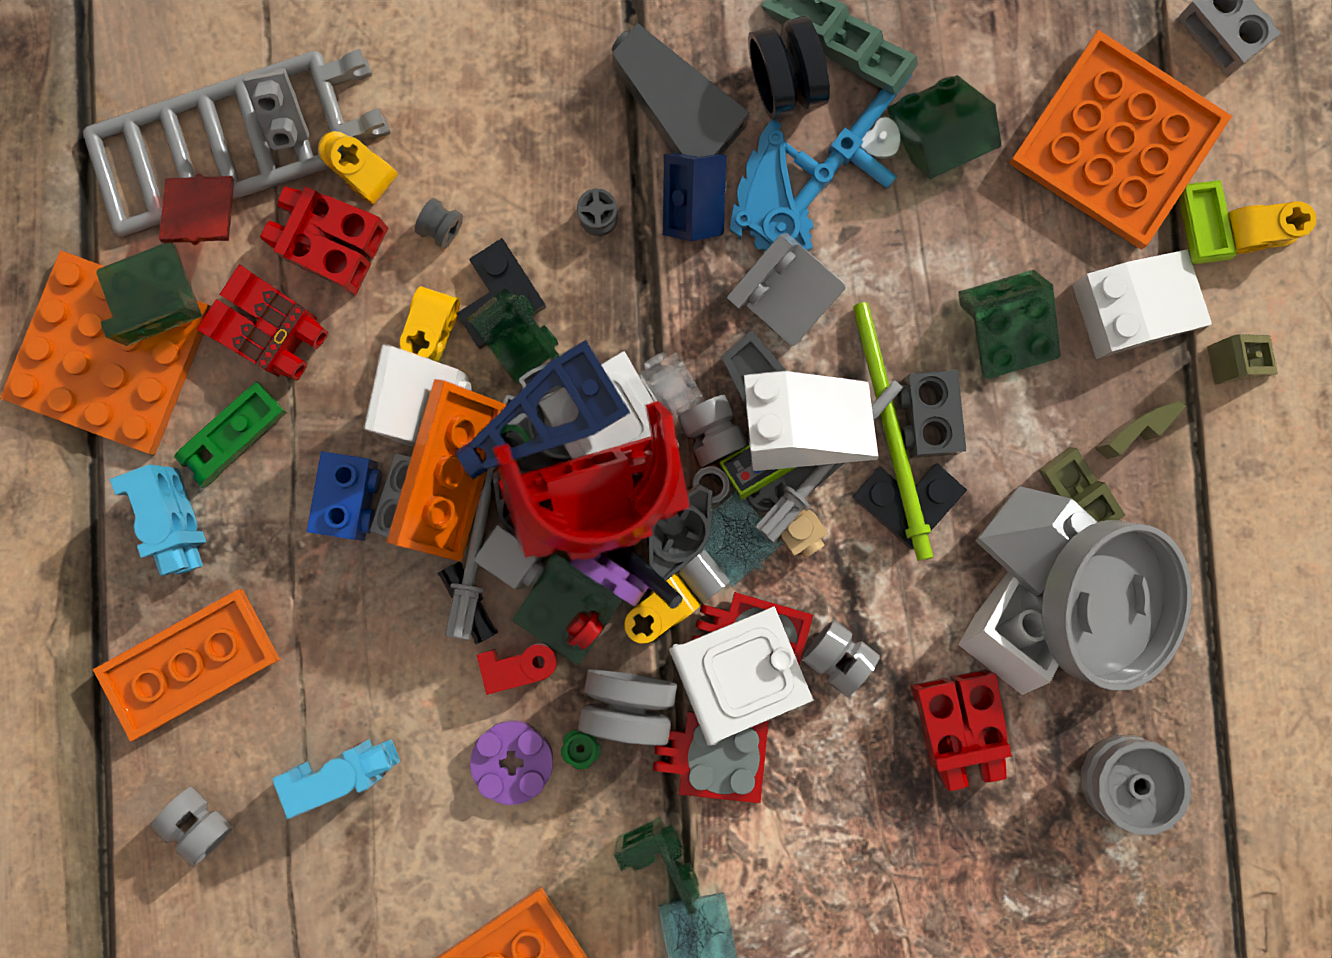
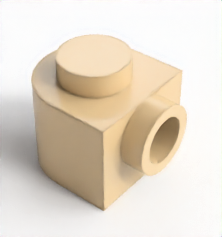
M803 510L779 536V539L791 557L801 552L803 557L807 558L825 545L821 538L827 535L828 532L814 512Z

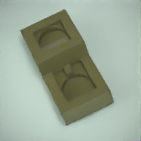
M1178 401L1142 413L1114 430L1095 449L1107 459L1121 456L1139 435L1144 440L1161 436L1187 406L1182 401Z
M1067 448L1038 470L1055 495L1073 499L1097 522L1120 520L1125 516L1106 483L1097 481L1077 448Z

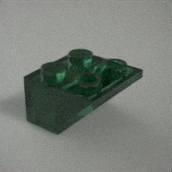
M958 75L942 78L936 85L919 93L905 95L899 102L887 107L890 119L899 128L900 139L911 162L929 179L1002 146L995 103Z

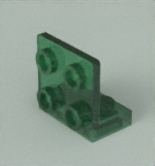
M172 242L163 243L99 268L96 271L113 316L100 322L105 337L128 346L202 317L178 250Z
M1035 270L958 291L960 307L974 319L981 372L986 379L1052 361L1060 357L1053 284Z
M554 552L545 565L547 569L513 617V621L571 662L579 665L597 638L587 648L582 650L577 645L571 646L566 642L569 635L566 627L579 612L582 611L586 615L589 611L593 610L598 614V620L603 624L602 632L623 599L578 570L559 553Z
M660 816L616 838L614 857L621 871L632 867L633 871L643 869L655 862V855L661 853L689 916L697 912L696 898L701 896L698 888L700 884L691 863L682 864L680 859L683 857L680 849L682 844L672 824L666 827Z

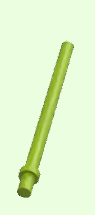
M862 302L854 305L853 310L877 400L889 386L869 304L868 302ZM892 400L880 413L909 527V529L905 530L907 539L912 538L917 562L934 558L928 534L932 532L930 525H925L894 401Z

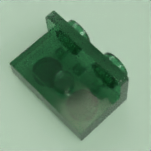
M503 289L466 319L511 379L519 383V379L530 370L540 366L547 359L552 361L560 356L554 348L559 343L545 325L542 327L537 325L532 318L537 312L522 293L516 296L510 291Z

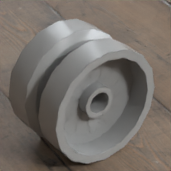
M597 669L588 670L584 692L593 699L608 702L609 704L591 703L583 706L578 730L593 736L623 743L668 744L671 721L666 716L648 711L647 709L665 710L673 707L677 684L631 673Z
M1113 735L1099 741L1087 753L1081 767V789L1090 807L1100 817L1136 835H1156L1171 829L1185 815L1191 800V779L1184 762L1171 749L1135 735Z

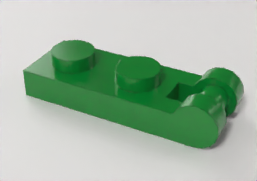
M255 381L181 447L174 455V458L182 467L188 466L194 473L193 479L201 488H204L215 481L222 470L287 412L261 383ZM206 448L213 455L207 463L200 456Z

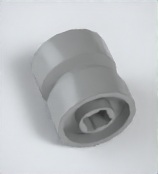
M725 394L706 400L678 416L686 436L694 438L696 441L692 449L701 468L722 461L749 446L740 426L732 425L731 423L734 413Z
M833 619L809 645L801 661L819 675L827 673L829 675L828 683L844 696L849 697L871 674L880 659V655L863 641L854 643L852 641V633L837 620ZM846 652L849 653L851 656L839 668L836 664Z
M189 787L159 813L150 825V828L166 843L175 841L177 843L176 853L193 868L226 838L234 826L218 810L209 812L207 810L208 801L194 787ZM193 816H196L199 820L185 833L181 827Z

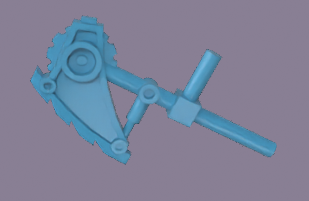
M912 74L909 76V78L906 80V82L903 84V86L900 88V90L897 92V94L901 91V89L904 87V85H905V84L908 82V80L912 77ZM881 89L849 130L846 127L842 130L829 148L828 153L830 155L821 164L802 150L798 152L785 142V136L780 131L782 124L771 119L759 137L758 151L756 152L753 149L746 163V178L741 177L737 188L738 206L734 204L730 231L741 240L742 230H749L750 237L755 238L754 246L758 251L764 250L765 252L780 234L788 233L809 252L813 248L810 241L812 235L809 233L810 230H813V221L807 217L809 214L807 208L819 192L830 184L835 172L842 164L847 166L851 161L888 189L897 176L862 150L861 146L863 144L862 138L897 94L893 95ZM786 153L794 158V163L812 176L795 199L792 194L786 165Z

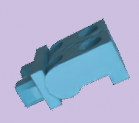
M149 464L110 479L115 495L129 497L136 516L134 531L138 539L143 542V544L137 545L141 558L154 557L160 576H167L173 573L181 575L203 567L197 546L207 542L203 531H197V520L179 468Z
M370 739L342 752L341 755L330 760L320 769L312 771L307 761L272 778L286 817L289 819L342 797L354 788H356L357 792L370 788L384 777L383 772L392 769L393 765L398 764L400 758L392 739L373 747Z

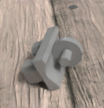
M281 68L260 75H244V85L269 147L278 150L293 147L298 141L308 140L309 131L286 69Z

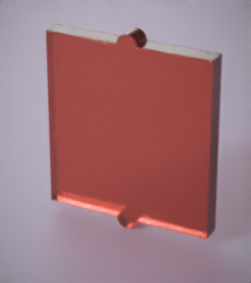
M196 174L195 177L165 178L159 233L161 243L191 242L192 245H198L199 242L229 241L234 189L233 177H203L202 174Z

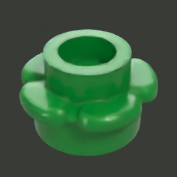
M577 730L568 732L563 738L564 746L561 748L563 760L567 764L573 765L575 769L583 770L589 768L591 763L597 761L601 754V746L596 741L597 736ZM583 745L585 750L578 752L577 746Z

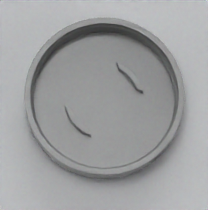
M1122 520L1100 521L1077 533L1056 558L1047 578L1042 600L1043 632L1049 651L1058 665L1074 678L1116 691L1137 688L1157 676L1178 650L1184 637L1191 611V579L1181 550L1170 536L1158 528Z

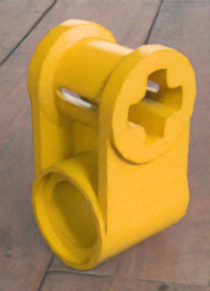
M328 132L318 143V154L323 163L339 175L355 193L373 206L398 176V173L382 158L371 152L356 138L347 136L342 132ZM341 145L346 153L343 159H341V154L338 152Z
M1302 201L1266 206L1251 205L1228 212L1237 254L1291 245L1297 239L1308 235L1314 229L1317 220L1314 209Z
M418 287L412 298L409 316L400 337L401 350L440 362L450 332L458 318L456 313L460 310V298L425 287ZM426 340L429 344L428 349L421 348L419 352H417L415 350V346L423 345Z
M677 573L666 581L683 596L679 606L671 609L652 591L646 599L626 615L624 629L628 637L634 642L643 644L655 640L671 626L674 627L702 605ZM639 614L643 618L649 615L652 617L653 621L649 624L652 630L650 634L645 635L643 632L633 633L632 628L636 625L633 619L635 615Z

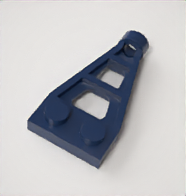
M584 340L550 361L471 442L457 449L455 453L468 475L475 479L488 471L489 468L497 466L493 448L506 444L501 436L502 428L519 414H526L537 430V436L520 446L510 447L513 460L596 435L630 414V411L588 342ZM561 386L568 391L576 404L578 416L570 423L558 427H549L539 418L537 405L553 387ZM477 448H481L486 452L485 462L476 450Z

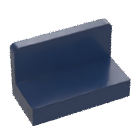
M679 153L664 154V236L692 242L723 235L726 155L714 154L697 157Z

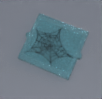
M737 492L716 509L711 508L710 534L703 548L730 579L729 584L731 587L753 569L759 570L762 567L761 562L783 545L779 539L772 543L755 529V526L762 519L745 499L741 500Z
M724 892L696 898L693 894H690L686 900L658 905L668 958H737Z

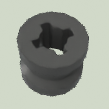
M597 188L588 190L581 195L577 204V212L583 229L595 236H602L611 232L618 220L617 205L614 197L604 189Z
M432 198L421 210L416 220L414 231L422 237L429 236L433 238L437 246L445 249L458 234L462 225L463 214L456 210L448 211L443 207L441 201Z
M780 477L761 488L759 493L756 491L746 497V500L756 511L769 512L785 494L783 489L787 484L783 477Z

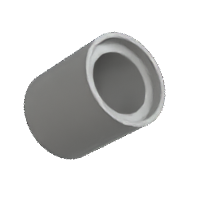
M709 466L702 468L696 473L692 482V488L699 485V481L705 476L712 475L717 477L721 482L722 490L719 495L712 497V505H716L725 498L730 484L728 476L723 470Z
M705 549L677 572L702 604L730 582V579Z

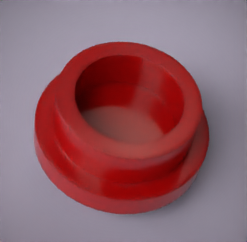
M593 610L589 611L586 615L582 611L579 612L566 627V631L569 633L566 642L571 646L577 645L582 650L587 648L597 638L603 628V624L598 620V614Z

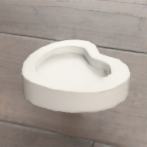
M880 118L876 121L873 130L868 131L862 138L863 144L861 149L874 159H888L895 156L900 145V132L897 124L890 118Z

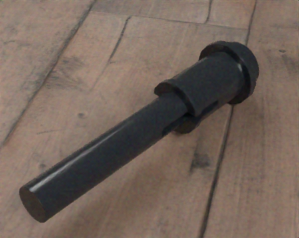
M634 545L605 551L615 563L622 562L671 609L680 605L683 596L633 551Z

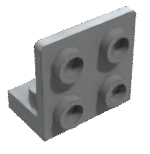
M784 233L778 236L727 298L738 308L746 305L791 346H795L846 289V285L792 236Z

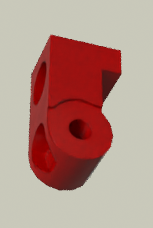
M536 643L528 647L521 654L498 659L496 649L476 655L486 695L544 680L550 677L558 664V656L555 650L545 643Z

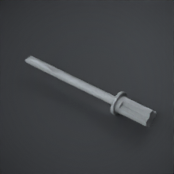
M894 380L871 405L873 421L904 388L897 381ZM835 464L818 465L796 491L786 486L783 489L785 494L755 526V529L765 539L774 543L803 510L808 511L811 508L805 498Z
M498 466L489 468L487 471L485 484L476 510L462 584L452 583L450 587L454 589L445 633V636L465 640H470L478 596L484 592V589L474 587L478 564L473 560L482 548L491 502L492 472Z

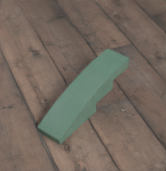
M765 0L761 5L763 11L782 25L784 21L807 15L818 34L824 55L893 95L897 94L918 66L916 55L884 40L882 30L849 15L847 5L838 0Z

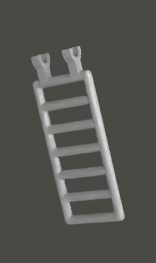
M357 49L349 52L341 59L325 64L320 52L311 51L87 126L83 131V135L114 234L118 237H125L329 169L320 159L319 155L313 156L308 140L298 141L294 145L298 162L275 168L267 140L244 85V75L266 74L285 68L289 77L311 70L330 132H342L359 141L369 137L375 138L390 134L387 119L385 116L382 117L379 108L366 112L360 118L345 123L343 121L332 85L349 79L355 80L372 76L369 63L366 58H363L361 50ZM235 94L261 173L238 181L214 105V101ZM199 107L223 187L202 194L176 115ZM160 119L185 196L184 200L163 206L139 126ZM124 132L148 212L127 219L102 141L104 138ZM342 145L338 149V152L341 154V159H343L346 155V153L342 149Z

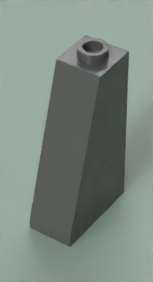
M637 23L629 33L627 31L621 33L612 46L614 70L672 153L697 157L714 154L723 155L747 127L749 112L640 24Z

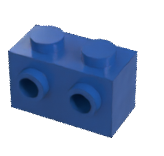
M321 451L307 532L365 541L366 533H371L370 529L375 516V511L370 509L373 493H378L382 480V471L377 469L378 462L368 458Z

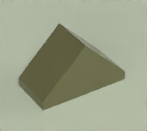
M1238 334L1207 346L1215 385L1278 374L1270 335Z

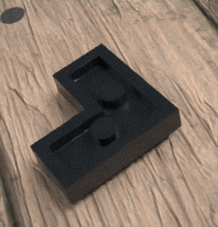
M503 238L469 258L471 264L488 288L489 293L456 314L479 349L546 308L544 301Z
M938 463L934 464L915 485L925 525L929 524L932 531L967 491L962 484ZM879 466L854 493L852 498L908 548L914 550L912 538L907 539L905 532L909 527L897 480Z

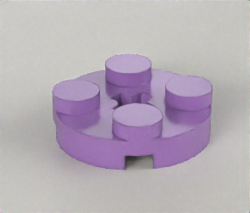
M600 553L590 559L577 558L569 560L570 564L635 607L648 589V586L639 578L627 572L622 566L604 554Z
M518 720L503 721L494 725L479 737L472 750L470 768L473 780L482 796L500 804L517 805L525 803L541 793L552 774L554 759L550 743L545 736L543 737L538 730L534 729V726ZM509 751H514L516 758L523 759V766L517 767L516 773H509L508 768L501 765V760L507 758Z

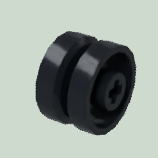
M807 15L784 21L780 35L772 26L749 32L748 49L751 67L761 101L770 119L775 120L792 115L797 101L805 109H811L828 103L830 83L824 52L814 25Z

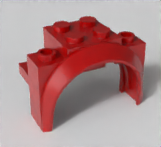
M659 401L645 404L650 437L523 474L519 473L516 462L512 459L508 444L493 448L501 480L498 481L501 495L509 509L517 542L525 558L530 556H547L555 552L556 549L566 551L571 560L594 558L601 552L618 547H629L639 543L642 538L653 535L652 527L659 520L671 518L678 511L690 508L675 435L673 415ZM632 474L643 475L634 488ZM546 500L548 509L540 506V502Z

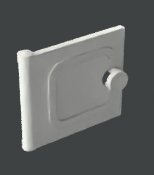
M622 351L601 365L629 409L630 414L596 435L563 445L571 459L651 436L645 404L654 401L625 351ZM564 387L538 403L552 427L570 423L578 416V408Z
M775 606L687 643L674 644L669 648L708 746L715 745L726 737L813 701Z

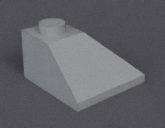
M1019 486L1012 492L975 541L1037 597L1044 592L1050 570L1061 550L1077 533L1097 523V521L1071 498Z

